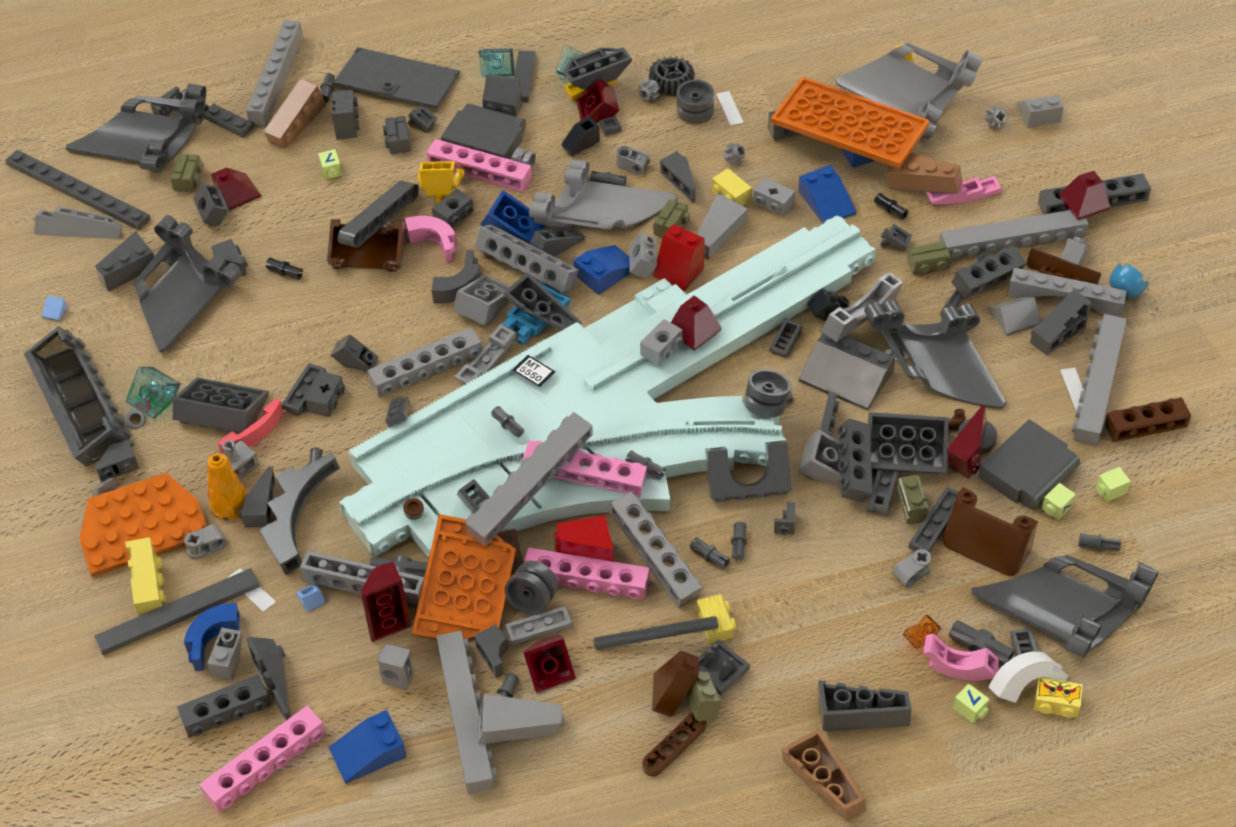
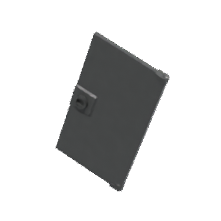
M357 47L333 83L334 85L376 94L380 97L398 99L437 109L454 81L458 78L460 70Z

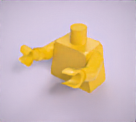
M455 161L421 162L419 174L417 175L419 186L425 190L427 196H435V202L439 203L445 198V195L452 193V189L458 187L461 180H464L465 169L456 168L454 174Z

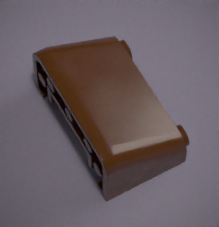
M331 219L327 262L329 265H332L333 269L354 267L386 269L389 272H396L397 269L401 268L408 231L403 222H394V227L387 224L386 227L380 228L362 245L355 248L339 244L338 233L346 224H340V219Z
M962 487L956 497L943 535L944 546L1004 575H1016L1032 550L1038 521L1028 516H1019L1010 524L975 508L978 500L976 494Z

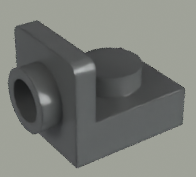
M421 105L417 110L414 108L408 115L410 119L407 124L411 125L415 122L423 130L427 131L437 120V117Z
M893 224L889 229L886 228L881 235L883 239L880 245L884 246L889 242L904 251L912 235Z
M787 502V510H783V519H774V533L794 534L795 502Z

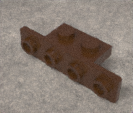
M1034 248L1029 252L1026 266L1040 270L1039 273L1097 285L1099 283L1100 272Z

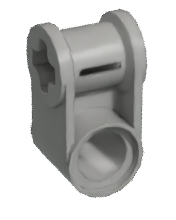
M620 146L616 151L617 167L637 175H642L645 171V166L651 161V157L646 152L638 151L628 146Z
M211 524L203 529L191 532L184 538L185 545L188 547L187 554L192 559H198L214 551H219L226 545V540L216 524Z
M924 549L915 551L906 559L898 562L892 569V574L905 587H911L930 572L931 554Z

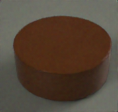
M416 498L407 500L403 505L404 515L412 520L420 518L424 513L422 501Z

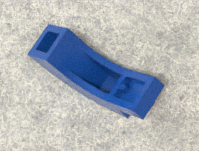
M237 603L212 607L197 616L190 624L185 634L184 644L188 653L189 663H193L195 671L204 670L206 646L211 639L219 635L221 628L239 631L240 612Z

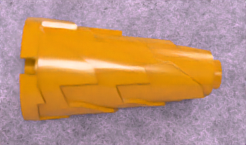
M215 453L208 458L207 462L209 508L211 513L218 519L224 520L223 517H228L229 520H234L240 517L239 510L240 507H243L244 499L248 492L243 484L240 483L237 473H234L229 459L223 454Z

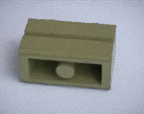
M180 154L178 156L171 177L174 191L184 190L185 192H193L195 186L199 185V174L203 173L204 164L201 162L199 155Z
M669 199L653 223L654 235L662 238L673 224L683 228L682 225L687 223L690 218L688 205Z
M945 242L908 248L907 261L911 266L913 274H926L934 270L942 271L950 266L951 255Z
M919 476L899 478L897 493L906 524L923 522L928 514V505L925 501Z
M702 671L699 672L698 678L686 696L697 721H714L717 719L721 700L717 695L718 693L710 673Z

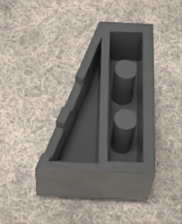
M135 231L95 265L99 280L107 291H110L138 277L154 258V255Z

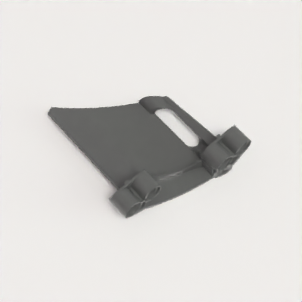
M189 83L185 92L182 93V100L135 96V98H131L123 103L121 112L85 137L67 144L66 149L141 163V169L159 172L181 151L197 125L201 124L204 120L206 87ZM140 103H152L172 107L175 110V115L170 117L136 111L135 109Z
M166 215L154 227L155 233L165 244L133 283L159 352L166 351L222 288L231 287L242 275V270L234 263L227 265L220 256L215 255L210 261L206 260L191 243L192 228L184 222L178 224L170 215ZM162 261L167 263L170 268L148 291L145 279Z
M889 300L882 306L877 302H873L865 307L864 312L872 327L881 331L908 377L913 380L916 378L922 379L926 388L957 401L977 406L984 405L989 408L1002 409L1005 406L1006 401L966 333L976 327L981 320L972 304H964L958 310L955 306L944 308L940 313L941 322L934 324H903L905 315L896 300ZM898 349L906 350L914 366H907Z
M1065 555L1054 557L1048 560L1043 567L1021 576L990 585L971 588V593L1066 642L1067 645L1064 644V649L1084 658L1091 649L1109 637L1133 612H1136L1144 604L1159 571L1139 562L1136 571L1132 572L1129 580ZM1070 565L1076 566L1106 581L1108 589L1105 592H1101L1062 573L1061 570Z

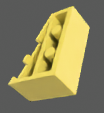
M150 537L125 542L126 549L130 555L128 566L131 567L132 579L130 580L133 602L138 615H143L162 607V602H166L164 590H161V585H164L163 574L159 572V569L163 568L160 556L157 557Z

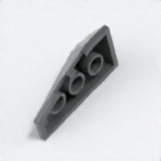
M528 272L503 293L518 308L561 331L574 323L582 324L577 317Z

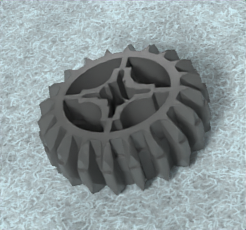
M671 56L669 58L663 57L662 60L657 59V62H653L649 70V79L656 81L660 87L659 92H665L666 95L668 93L674 95V93H677L679 85L683 82L694 80L695 77L692 64H689V61H685L684 58L679 59L677 56L675 58Z

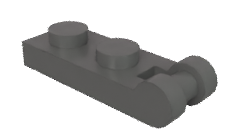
M877 471L873 485V494L870 496L867 512L873 513L875 511L887 516L899 471ZM876 501L883 502V505L876 504Z

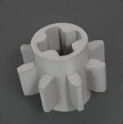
M647 79L639 85L641 88L639 95L644 100L652 101L660 95L657 92L660 90V87L654 80Z
M993 106L991 110H986L987 114L984 120H986L988 126L1000 128V124L1006 123L1007 114L1003 111L1004 108Z
M739 143L726 145L727 149L723 153L725 161L730 163V165L742 163V159L745 158L743 146L739 145Z

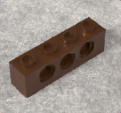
M1182 397L1171 398L1166 401L1151 402L1146 405L1132 406L1127 409L1108 412L1105 427L1114 443L1187 428L1191 413Z

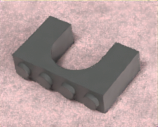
M785 440L765 442L767 461L765 473L758 481L750 484L739 483L731 477L728 451L725 446L705 448L709 496L711 499L719 502L726 501L727 497L745 499L747 495L755 494V497H765L767 493L774 492L775 495L787 494V491H792L788 443Z

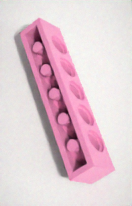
M435 139L426 152L427 162L455 161L454 173L456 168L465 169L464 176L524 192L532 179L531 165Z
M529 440L522 461L526 457H530L534 453L535 448L540 443L543 444V442ZM578 450L567 461L569 463H566L553 476L554 478L625 494L632 491L635 496L641 497L647 466Z
M528 548L525 561H537L549 567L555 574L558 585L567 586L571 589L578 588L589 590L590 592L608 593L612 596L620 595L630 597L631 599L645 600L650 581L649 567Z
M308 706L304 707L201 782L199 786L204 797L218 813L230 807L237 798L247 794L259 782L265 781L271 773L278 768L284 767L290 759L300 755L313 742L319 741L326 733L323 722Z

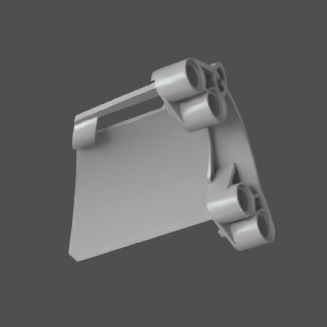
M906 43L890 51L888 54L836 78L835 83L837 86L855 95L930 120L929 127L922 135L926 139H930L936 129V123L948 103L964 85L970 87L974 82L976 71L979 69L983 58L967 50L957 64L915 45ZM914 52L938 64V71L931 73L902 57Z
M571 159L569 168L565 172V184L567 185L559 198L555 201L553 194L536 192L534 201L530 204L529 217L534 218L535 224L565 228L569 224L612 229V227L625 228L656 216L662 211L669 199L676 201L674 193L587 181L590 163Z

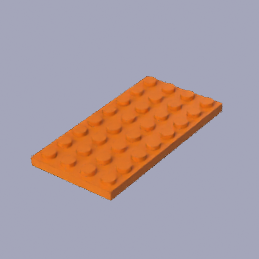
M802 76L771 117V124L900 169L929 127L930 120Z

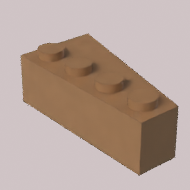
M303 79L298 81L263 131L269 142L286 148L326 106L318 86Z
M910 153L900 169L889 165L886 171L889 189L958 194L963 182L960 165Z
M820 728L781 749L783 761L846 821L866 811L865 798Z

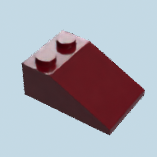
M984 405L978 409L946 449L948 467L967 479L972 474H976L980 468L987 427L986 407Z

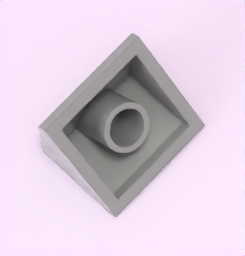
M1023 296L989 307V310L1006 336L1033 328L1040 323L1035 297Z

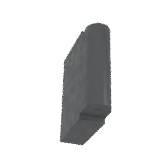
M467 103L462 111L458 110L442 134L441 141L511 159L514 151L523 140L522 135L526 128V120Z
M1028 419L980 465L978 478L1016 504L1021 502L1026 507L1035 509L1044 501V497L1059 483L1061 484L1080 465V459L1073 451L1067 448L1068 444Z

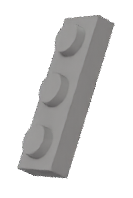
M564 606L507 623L505 627L511 645H516L572 628V622Z

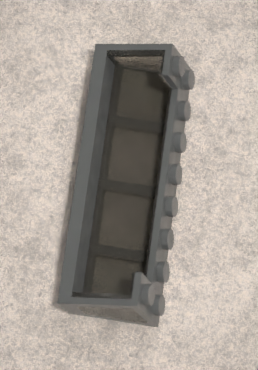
M58 326L26 351L24 356L74 458L88 466L100 461L110 445L129 439L131 447L134 446L131 440L132 434L125 428V421L118 414L117 411L119 409L116 404L111 401L112 395L104 387L105 382L98 375V368L91 362L92 356L85 350L84 347L86 345L79 337L76 339L68 329L64 330Z

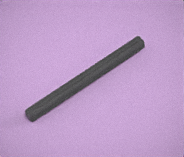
M712 616L595 637L594 646L595 649L599 650L717 629L719 627L718 618Z

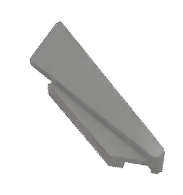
M59 206L53 212L40 210L35 215L34 233L36 235L119 239L121 237L122 224L115 223V219L109 216Z

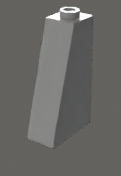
M719 193L716 195L697 235L705 238V258L710 259L747 222L748 208Z
M484 694L480 705L478 743L486 744L556 735L559 727H563L565 715L561 713V704Z

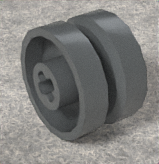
M689 80L679 85L677 89L678 116L689 123H701L710 119L714 113L713 87L702 80Z
M769 369L754 371L749 375L743 403L750 412L766 418L780 416L785 412L791 383L786 376L777 371Z
M525 561L507 581L505 595L515 609L528 615H537L543 612L549 601L556 595L559 589L558 580L552 570L546 565L537 561Z

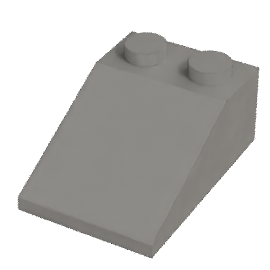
M482 275L457 291L453 311L459 313L462 317L475 320L478 324L486 325L497 316L509 300L503 293L511 286Z
M821 430L816 431L806 441L798 471L814 480L840 485L839 440Z

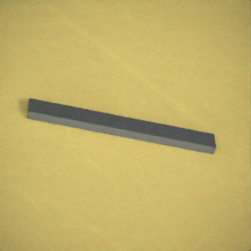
M249 568L95 635V639L102 655H105L260 586L252 569Z

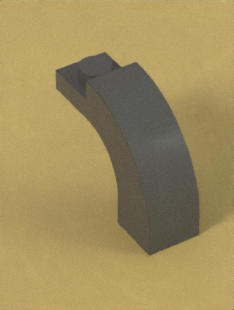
M474 250L466 251L464 268L458 274L450 277H433V303L454 302L459 289L481 277L480 264H478V258H475Z

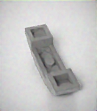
M500 324L490 335V342L470 365L465 364L456 374L455 379L467 385L466 383H470L476 377L479 378V375L483 376V374L492 370L510 347L516 332Z

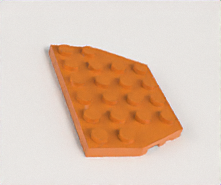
M163 473L88 498L79 540L90 574L93 577L128 565L130 555L126 549L125 542L150 537L156 555L185 546L184 538L187 534L203 529L207 525L198 499L168 473Z
M439 514L411 633L412 636L437 640L436 636L462 631L463 639L467 638L468 640L495 624L500 628L506 601L505 585L511 577L516 549L504 542L498 535L485 547L467 533L465 524L467 519Z

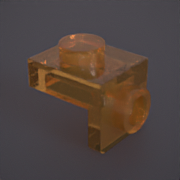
M927 614L923 616L919 624L906 628L902 635L911 645L918 649L925 646L926 635L934 634L937 636L941 627Z

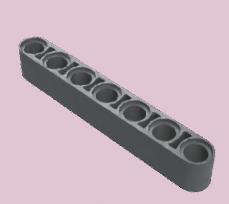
M401 180L339 231V244L358 248L417 198L419 186Z

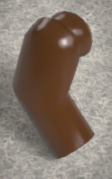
M956 409L954 411L955 415L952 419H949L948 429L959 428L966 420L963 409Z

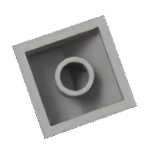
M1058 95L1017 102L1027 128L1061 122L1064 107Z

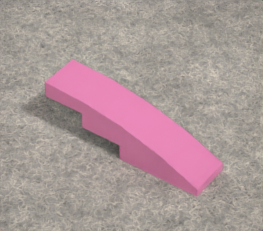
M995 176L979 181L978 177L964 181L958 194L926 191L932 205L968 202L1002 193Z

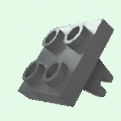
M719 639L699 656V672L710 673L717 693L720 696L750 669L748 662Z

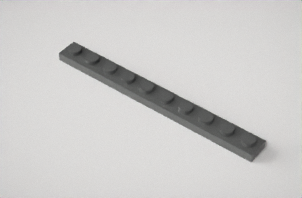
M16 150L5 160L8 166L137 230H140L151 220L149 214L19 150Z

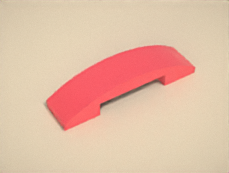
M276 398L264 407V416L239 435L232 431L217 442L220 454L224 453L222 443L224 442L226 445V440H232L235 444L242 441L250 448L266 437L277 425L283 414L280 399Z

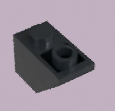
M590 117L576 123L562 142V147L573 156L600 142L599 125Z
M823 288L807 303L813 315L824 321L837 308L845 309L850 307V302L846 297H840L833 291L829 292Z

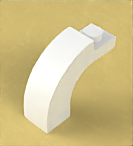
M1027 652L1005 663L996 673L988 688L999 698L1016 703L1024 687L1032 680L1047 677L1066 681L1068 675L1062 671L1063 667L1053 661L1045 653Z

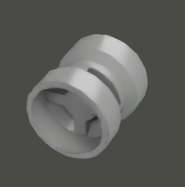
M518 147L513 153L512 160L531 165L532 168L536 160V154L531 151L526 152L525 149Z

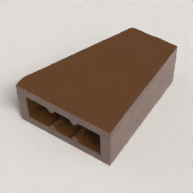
M679 651L654 672L652 711L670 717L675 713L699 676L698 656Z

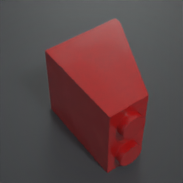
M673 224L663 235L653 277L659 280L665 278L672 286L676 284L682 291H685L704 269L705 238Z
M605 515L556 524L557 532H554L555 552L614 562L613 545Z

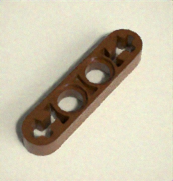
M693 712L690 713L644 757L642 763L643 772L651 777L659 775L705 731L707 721H701V725L696 723L693 726V720L696 722L697 720ZM683 732L689 737L681 741L677 739V734ZM664 747H671L674 751L670 755H665L661 750ZM656 762V768L654 766L649 768V763L654 764Z

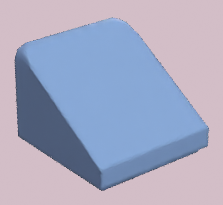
M47 296L42 318L60 321L67 309L65 300L63 298Z
M315 584L296 593L307 612L325 604L321 590Z

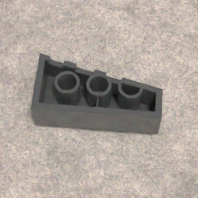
M818 680V703L823 731L910 726L912 709L908 692L881 688L876 691L870 690L866 686L853 688L846 687V684L843 683L830 685L826 684V681Z

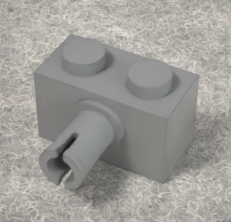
M226 440V445L224 442L222 443L223 455L229 459L234 473H237L239 480L259 466L256 453L244 442L239 441L235 444L232 440Z

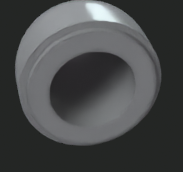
M138 409L130 410L125 417L127 425L134 429L143 426L146 420L144 413ZM134 415L141 416V421L137 425L132 424L130 421Z

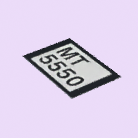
M529 355L512 369V371L539 387L556 372Z

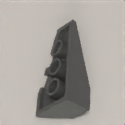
M246 638L253 662L282 716L287 721L291 718L286 670L283 657L286 656L281 645L277 646L273 639Z

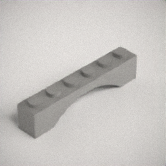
M1014 268L1008 296L1015 298L1023 296L1067 297L1075 289L1091 301L1090 307L1100 315L1108 314L1121 317L1126 290Z
M890 272L886 273L855 304L845 309L839 307L830 313L822 332L838 342L868 320L864 312L867 305L877 302L882 306L889 300H895L904 282Z

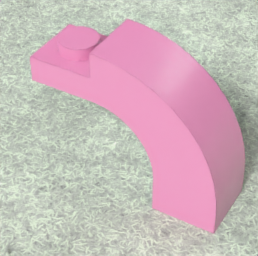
M432 216L405 218L410 243L419 241L436 242L441 246L446 262L454 261L453 253H456L455 247H457L456 237L449 224Z
M926 635L924 654L930 659L929 667L938 673L956 679L980 681L994 678L998 672L999 658L988 648L972 652L958 651L947 646L936 635Z

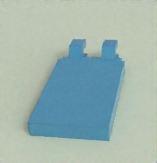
M541 284L562 305L567 307L570 304V298ZM515 306L507 313V320L502 325L515 331L516 327L520 330L517 332V335L520 337L517 339V342L524 345L529 341L531 335H538L548 323Z

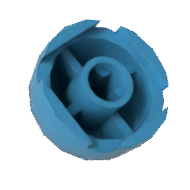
M1119 263L1110 275V287L1126 290L1125 299L1139 297L1147 289L1148 281H1143L1144 275L1136 268L1125 264L1123 267L1121 266L1122 263Z

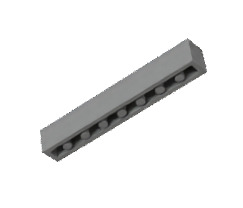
M284 20L246 109L248 121L252 122L253 126H267L303 38L300 21Z
M1068 210L943 231L940 234L939 242H945L951 259L979 255L982 252H997L1013 246L1020 248L1063 241L1068 238L1085 237L1088 222L1086 218L1077 220L1072 212Z
M1104 314L1102 321L1098 320L1096 332H1099V335L1095 334L1092 344L1096 346V349H1091L1089 359L1093 361L1092 363L1088 362L1086 374H1089V377L1084 378L1082 386L1086 391H1081L1079 402L1082 403V406L1077 407L1075 416L1079 420H1074L1072 432H1075L1074 441L1098 446L1126 318Z
M575 412L569 417L566 416L562 420L561 425L556 430L550 432L547 440L543 444L540 443L535 448L534 453L522 461L518 470L511 472L507 481L503 485H499L493 495L481 503L480 509L475 514L469 515L465 523L467 533L486 547L593 435V425Z
M462 631L436 636L467 793L469 795L494 789L493 780H497L495 767H490L489 761H493L491 748H486L485 744L478 743L480 711H478L477 705H481L479 692H474L473 688L477 686L475 674H470L473 664L471 656L466 655V651H470L467 638L463 639Z

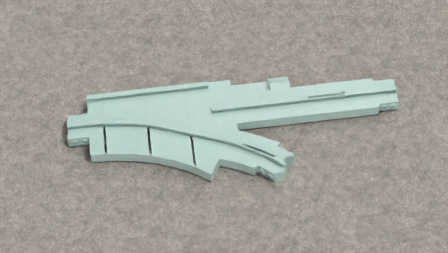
M837 215L832 219H828L821 226L814 227L811 231H808L805 227L687 295L676 284L672 286L664 278L637 293L635 300L591 325L583 328L579 323H574L550 338L543 339V342L540 341L534 347L530 346V349L527 348V351L524 350L518 356L511 357V360L508 359V362L505 361L502 365L495 366V369L492 368L483 376L479 375V378L476 377L470 383H466L467 385L463 384V387L460 386V389L453 390V393L450 392L444 398L440 397V400L437 399V402L430 403V406L427 405L421 411L417 410V413L414 412V415L407 416V420L391 426V428L387 427V430L384 429V432L380 431V434L377 433V436L374 435V438L370 437V440L367 439V441L360 443L354 449L350 448L351 465L368 486L362 487L357 493L347 496L339 502L341 514L347 518L348 525L368 548L370 554L372 553L377 556L384 553L392 546L405 541L411 536L429 558L439 514L467 519L469 515L474 513L457 496L458 490L475 479L488 496L491 497L495 489L507 481L510 473L516 472L521 466L528 441H541L544 443L550 432L556 430L561 425L562 420L566 416L569 417L573 412L593 425V435L579 450L589 454H600L607 458H618L622 461L628 458L626 456L632 450L644 458H651L652 462L666 468V472H663L665 475L660 480L646 472L645 483L641 497H639L645 511H670V495L666 478L706 472L705 448L725 446L728 451L729 470H733L734 462L767 466L765 442L786 440L782 435V426H779L780 416L766 418L750 412L742 402L743 396L707 397L656 403L654 399L779 326L785 318L791 319L808 309L807 303L822 288L835 293L850 284L852 275L858 273L866 266H870L875 261L876 249L871 247L860 236V230L855 225L851 224L850 227L842 217ZM694 295L709 306L722 328L718 334L696 351L682 343L659 366L640 355V342L663 319L671 323L679 307ZM527 355L556 371L541 387L512 371ZM500 406L524 428V433L521 437L514 436L508 429H503L500 422L491 416V412L495 407ZM552 477L500 532L511 529L519 531L549 521L585 514L609 512L611 502L624 496L625 493ZM472 490L468 495L471 496L475 492ZM477 496L473 501L476 502L480 497ZM412 498L419 499L424 505L423 515L415 520L408 519L403 511L404 503Z

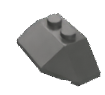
M598 48L570 59L563 70V74L572 85L587 90L598 79L605 83L617 79L632 62V58L624 48Z

